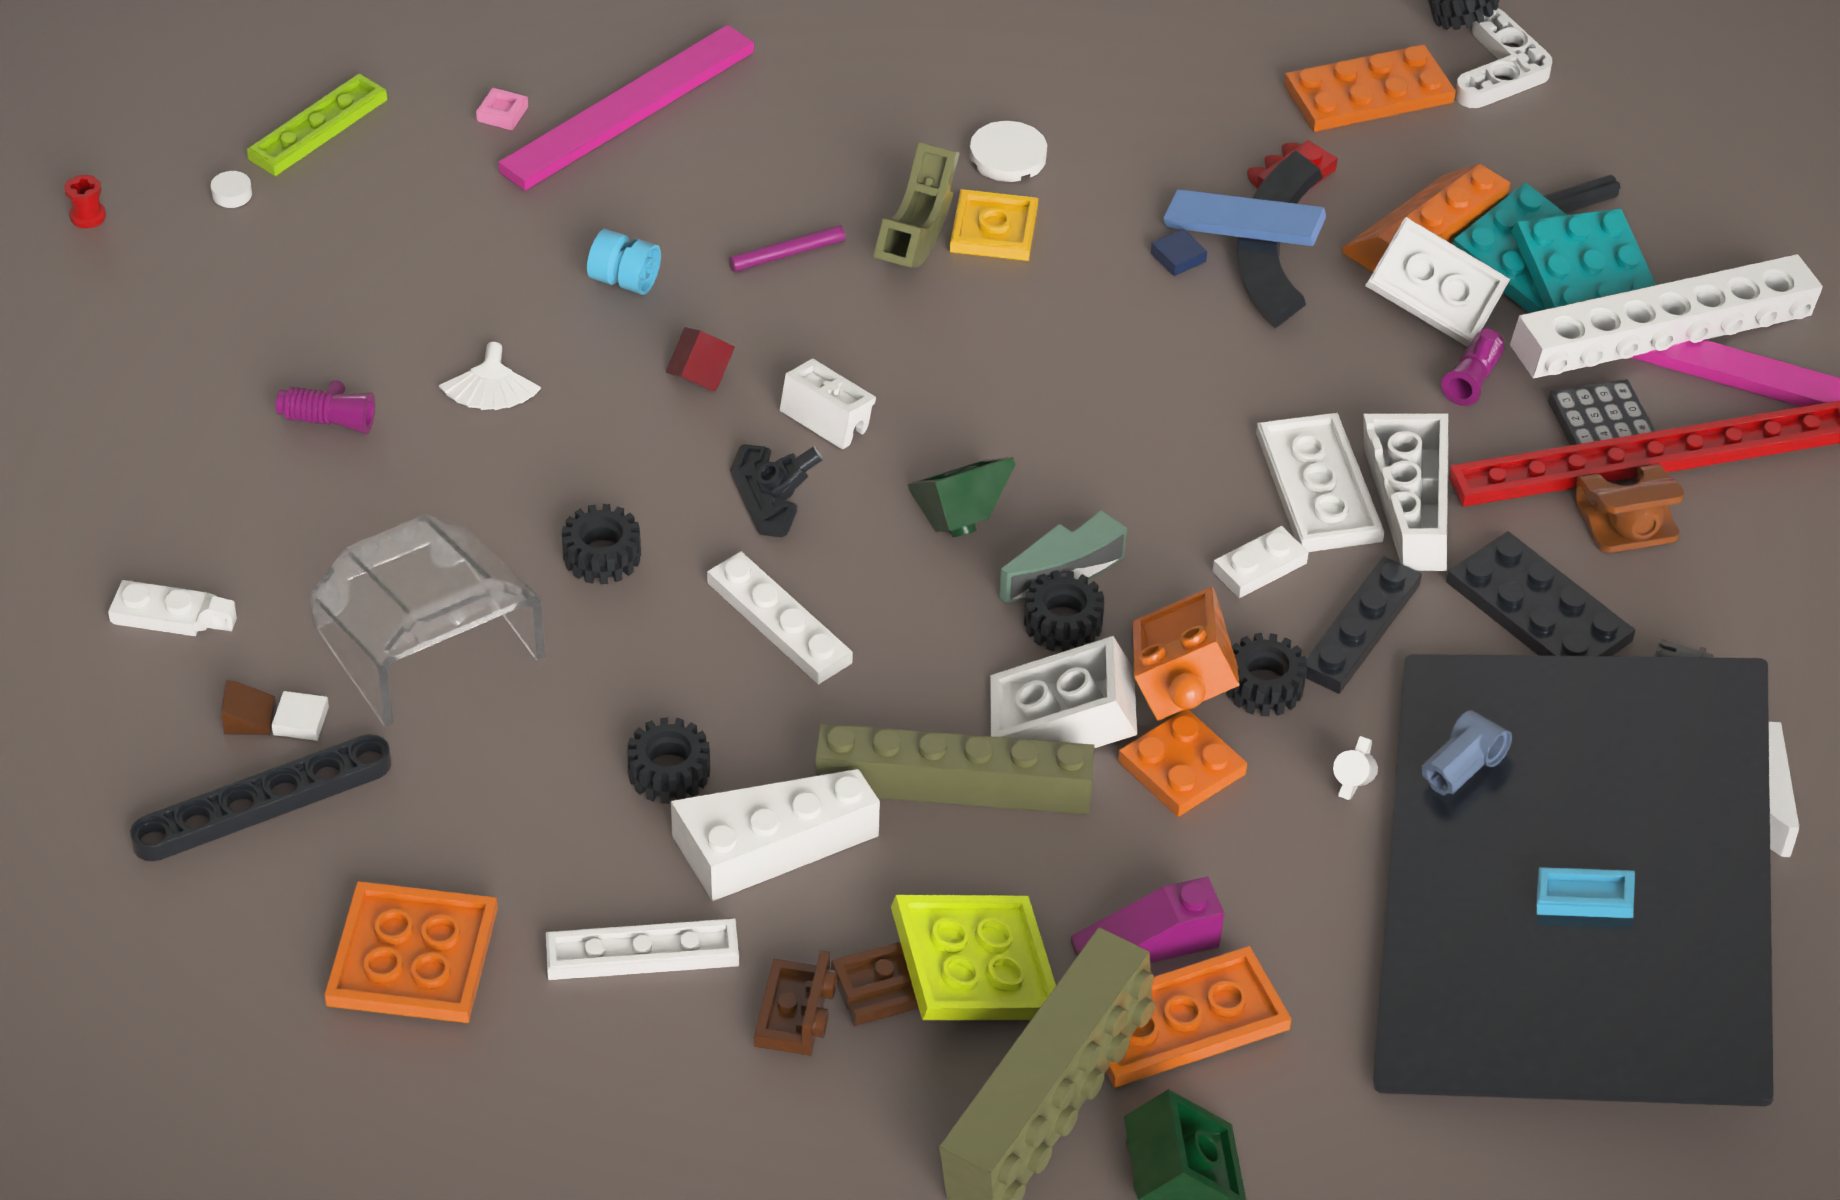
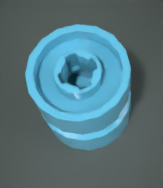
M604 228L596 236L591 246L587 262V274L591 279L610 285L618 282L622 289L645 295L649 292L657 278L661 262V249L659 245L636 238L630 243L627 235Z

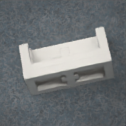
M812 358L786 373L779 411L843 450L850 446L855 426L856 431L862 435L867 430L872 405L875 404L876 397Z

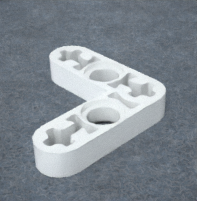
M1499 8L1493 10L1494 14L1491 17L1484 16L1485 21L1480 24L1477 21L1472 22L1471 33L1498 60L1459 76L1455 99L1462 106L1480 108L1540 85L1550 77L1552 57ZM1504 43H1513L1520 47H1509L1504 45ZM1495 76H1506L1512 80H1501Z

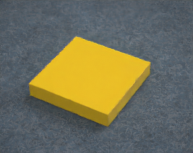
M960 189L950 240V252L1029 261L1039 198Z

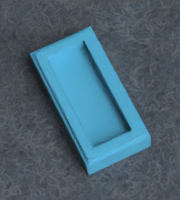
M1539 867L1537 915L1633 918L1635 871Z

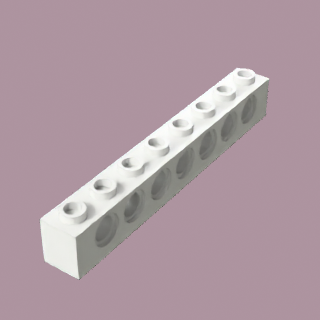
M1796 254L1519 315L1510 346L1533 379L1547 375H1557L1582 367H1592L1600 363L1622 358L1627 359L1653 350H1666L1672 345L1686 341L1697 343L1706 339L1733 335L1759 327H1768L1772 324L1789 320L1803 319L1812 315L1823 286L1800 256Z

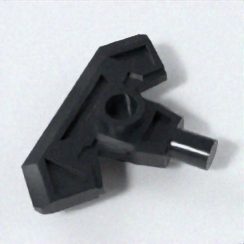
M741 445L730 468V472L760 535L784 537L788 534L797 513V505L786 499L790 498L795 489L808 478L806 471L823 461V457L818 449L813 446L798 457L792 453L775 462H769L771 455L769 448L757 445Z

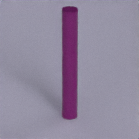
M838 225L730 256L729 264L733 272L844 241L846 238L843 227Z

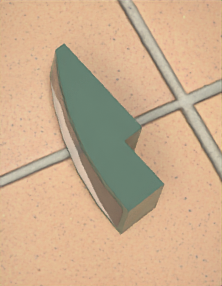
M1102 510L1074 532L1058 524L1001 568L999 599L1005 603L1025 600L1030 584L1033 581L1038 584V577L1044 574L1050 580L1051 572L1059 571L1060 577H1066L1067 571H1073L1074 579H1079L1081 574L1090 579L1104 572L1124 558L1127 527Z

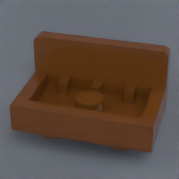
M820 950L817 965L773 959L754 1033V1047L812 1055L815 1038H824L827 1028L828 1009L823 1008L825 998H834L837 985L838 971L830 970V952Z

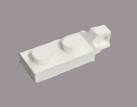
M127 580L121 581L108 611L110 622L116 625L196 636L198 631H203L207 628L232 631L237 620L235 602L232 600L220 598L207 592Z

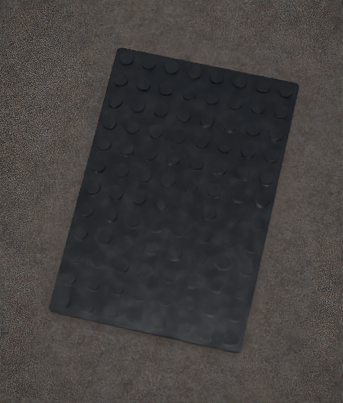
M1411 654L1405 658L1373 1076L1374 1089L1377 1092L1388 1094L1762 1107L1768 1106L1773 1102L1768 663L1762 658L1450 654ZM1469 710L1477 712L1511 732L1512 742L1501 762L1494 767L1484 764L1454 794L1447 793L1445 796L1439 794L1431 788L1429 782L1422 776V765L1450 740L1451 732L1457 720ZM1539 867L1635 871L1633 918L1537 915Z

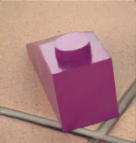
M1207 876L1164 886L1072 935L1071 944L1076 956H1078L1100 927L1149 951L1150 963L1220 947L1224 910Z

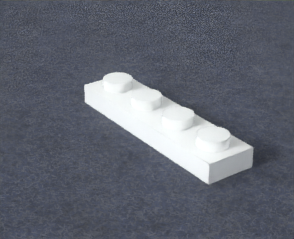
M742 551L707 571V583L818 685L852 664L853 652Z

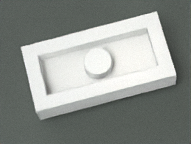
M1280 526L1215 559L1212 572L1238 598H1241L1307 564L1308 551L1283 526Z

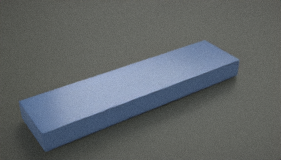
M1177 189L1163 219L1166 228L1314 246L1327 216L1324 207Z

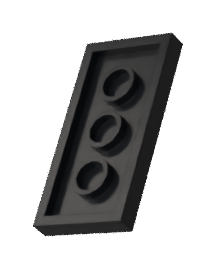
M1509 531L1448 570L1446 583L1538 656H1613L1633 642L1636 630Z

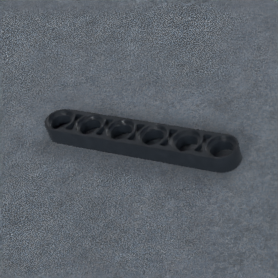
M368 734L359 736L137 819L130 830L134 853L138 858L145 861L162 860L377 780L386 775L390 770L391 756L389 744L383 737ZM369 751L378 752L382 755L378 761L373 763H363L358 760L361 754ZM325 767H333L339 770V773L330 779H320L315 776L318 770ZM282 783H291L296 786V789L287 795H277L272 792L275 786ZM239 799H247L253 803L245 811H233L228 808L232 802ZM196 815H203L209 818L205 825L197 828H191L184 824L188 818ZM153 831L161 832L165 835L160 842L155 844H145L140 841L145 834Z

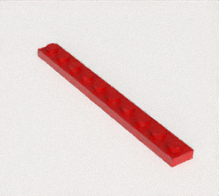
M1840 401L1451 465L1449 480L1462 507L1576 488L1577 477L1600 474L1606 481L1614 482L1637 478L1638 467L1660 464L1667 473L1840 443Z

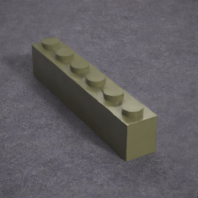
M820 723L816 752V776L859 769L877 798L1089 815L1095 744Z

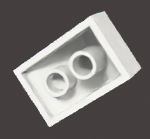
M1114 636L990 675L991 737L1095 744L1094 748L1137 735L1134 669Z

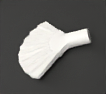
M490 342L486 345L485 361L482 364L439 385V388L446 396L455 400L456 403L467 405L469 408H480L481 410H498L506 407L510 408L519 403L522 404L529 398H533L541 389L540 386L512 372L511 369L501 364L503 347L498 342Z

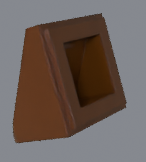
M226 680L221 709L224 733L270 735L275 696L236 681Z

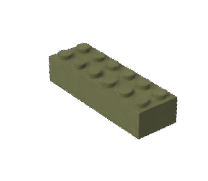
M1100 927L1096 930L939 1146L948 1200L1023 1199L1026 1189L1025 1185L1034 1173L1040 1174L1045 1169L1052 1155V1147L1061 1135L1065 1137L1072 1131L1078 1118V1110L1087 1098L1092 1100L1100 1091L1104 1081V1074L1109 1068V1064L1111 1062L1119 1063L1129 1047L1130 1037L1138 1026L1142 1028L1149 1022L1155 1008L1151 988L1154 976L1150 970L1149 951Z

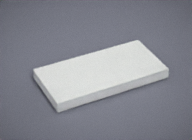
M1338 413L1257 423L1256 435L1293 535L1308 552L1383 542L1384 529Z

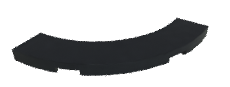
M1295 150L1266 177L1252 198L1297 204L1306 192L1323 178L1321 170ZM1238 237L1237 253L1239 268L1250 299L1263 318L1274 328H1277L1306 306L1304 296L1291 284L1281 267L1279 260L1280 242Z

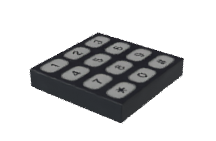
M1628 379L1550 391L1548 403L1570 445L1655 431Z

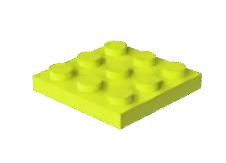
M895 896L891 910L922 1020H1032L1056 987L1029 896Z

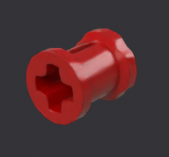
M86 174L77 175L73 179L68 180L64 187L65 195L71 200L72 207L69 211V216L72 224L79 228H93L104 222L106 211L99 200L101 193L100 181L94 176Z

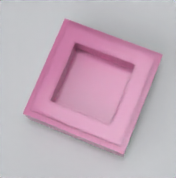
M492 88L476 110L477 121L513 131L528 108V97Z

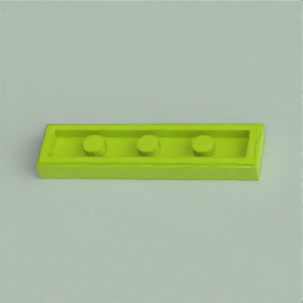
M357 74L247 148L248 160L276 177L387 101V90L362 74Z

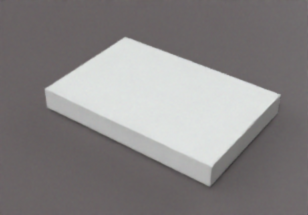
M1405 217L1365 286L1468 347L1475 335L1481 332L1510 279Z

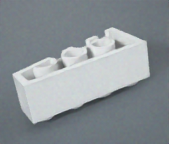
M1448 413L1363 414L1364 451L1400 563L1416 571H1447Z
M859 769L671 801L672 837L713 902L878 837L880 801Z

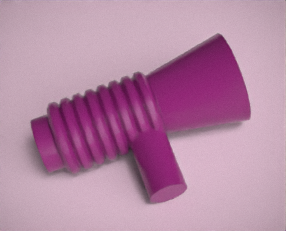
M1484 328L1481 332L1477 333L1460 358L1459 364L1443 377L1441 388L1444 395L1451 402L1461 406H1469L1478 401L1484 380L1489 376L1504 352V339L1498 331Z
M338 380L330 382L325 391L291 386L287 390H279L276 399V412L279 415H284L287 420L292 419L293 421L326 425L334 423L368 434L372 428L375 416V397L372 392L343 394L345 386Z

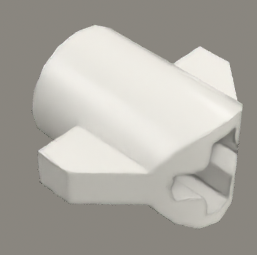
M1360 736L1355 750L1344 751L1335 759L1333 766L1334 775L1342 783L1339 797L1351 800L1358 786L1367 785L1375 779L1378 773V765L1370 754L1371 739Z

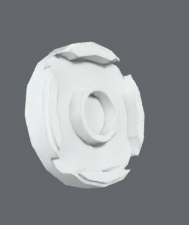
M1015 121L993 122L979 128L971 138L969 155L971 162L977 165V171L982 175L996 181H1021V176L1030 174L1031 178L1037 175L1045 166L1047 157L1046 140L1038 130L1027 124Z

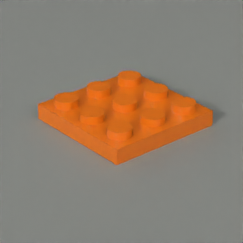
M357 881L325 991L326 1006L469 1023L498 911L497 897Z

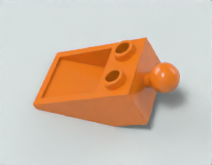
M1212 586L1133 621L1134 678L1157 721L1184 709L1195 708L1201 702L1239 686L1237 662L1218 598Z

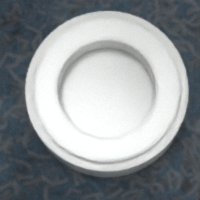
M226 171L218 174L211 181L212 198L216 204L226 208L244 205L252 197L250 178L238 171Z

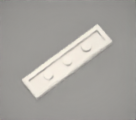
M735 918L546 932L548 980L739 966Z

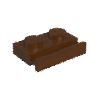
M901 942L831 961V970L838 971L837 987L846 1008L850 1010L854 1026L919 1009Z

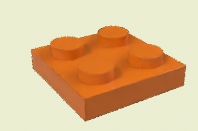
M1189 709L1181 711L1119 750L1118 762L1177 817L1244 776L1247 769V762Z

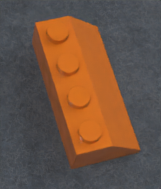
M1476 164L1444 174L1344 245L1342 253L1373 272L1405 217L1452 244L1458 235L1508 196L1511 182L1482 164Z

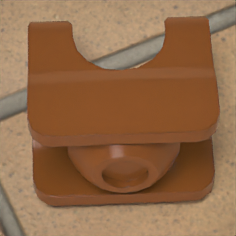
M1660 464L1638 467V479L1636 484L1616 485L1606 481L1600 474L1577 477L1575 491L1576 507L1586 522L1590 535L1599 550L1606 553H1615L1674 543L1679 539V528L1672 518L1669 505L1678 504L1684 500V489L1677 480L1671 479Z

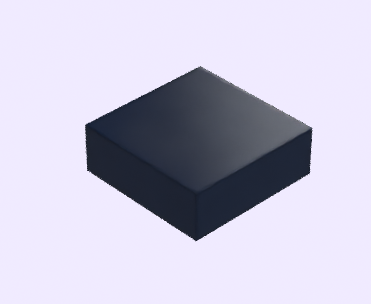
M1181 229L1151 243V254L1174 276L1207 260V250L1185 229Z

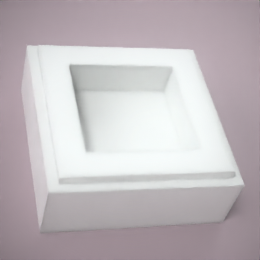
M283 691L272 723L273 735L318 741L329 708L328 697Z

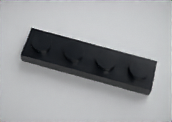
M1383 556L1306 658V679L1340 694L1420 586L1422 573Z

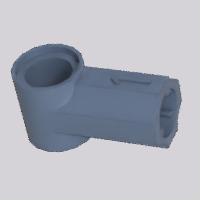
M1469 710L1457 720L1451 732L1450 740L1422 765V776L1429 782L1431 788L1443 796L1447 793L1454 794L1484 764L1494 767L1501 762L1510 748L1512 742L1511 732L1477 712Z

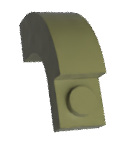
M921 142L918 143L903 201L891 219L883 218L873 258L910 268H917L925 262L941 233L954 193L950 190L960 152Z

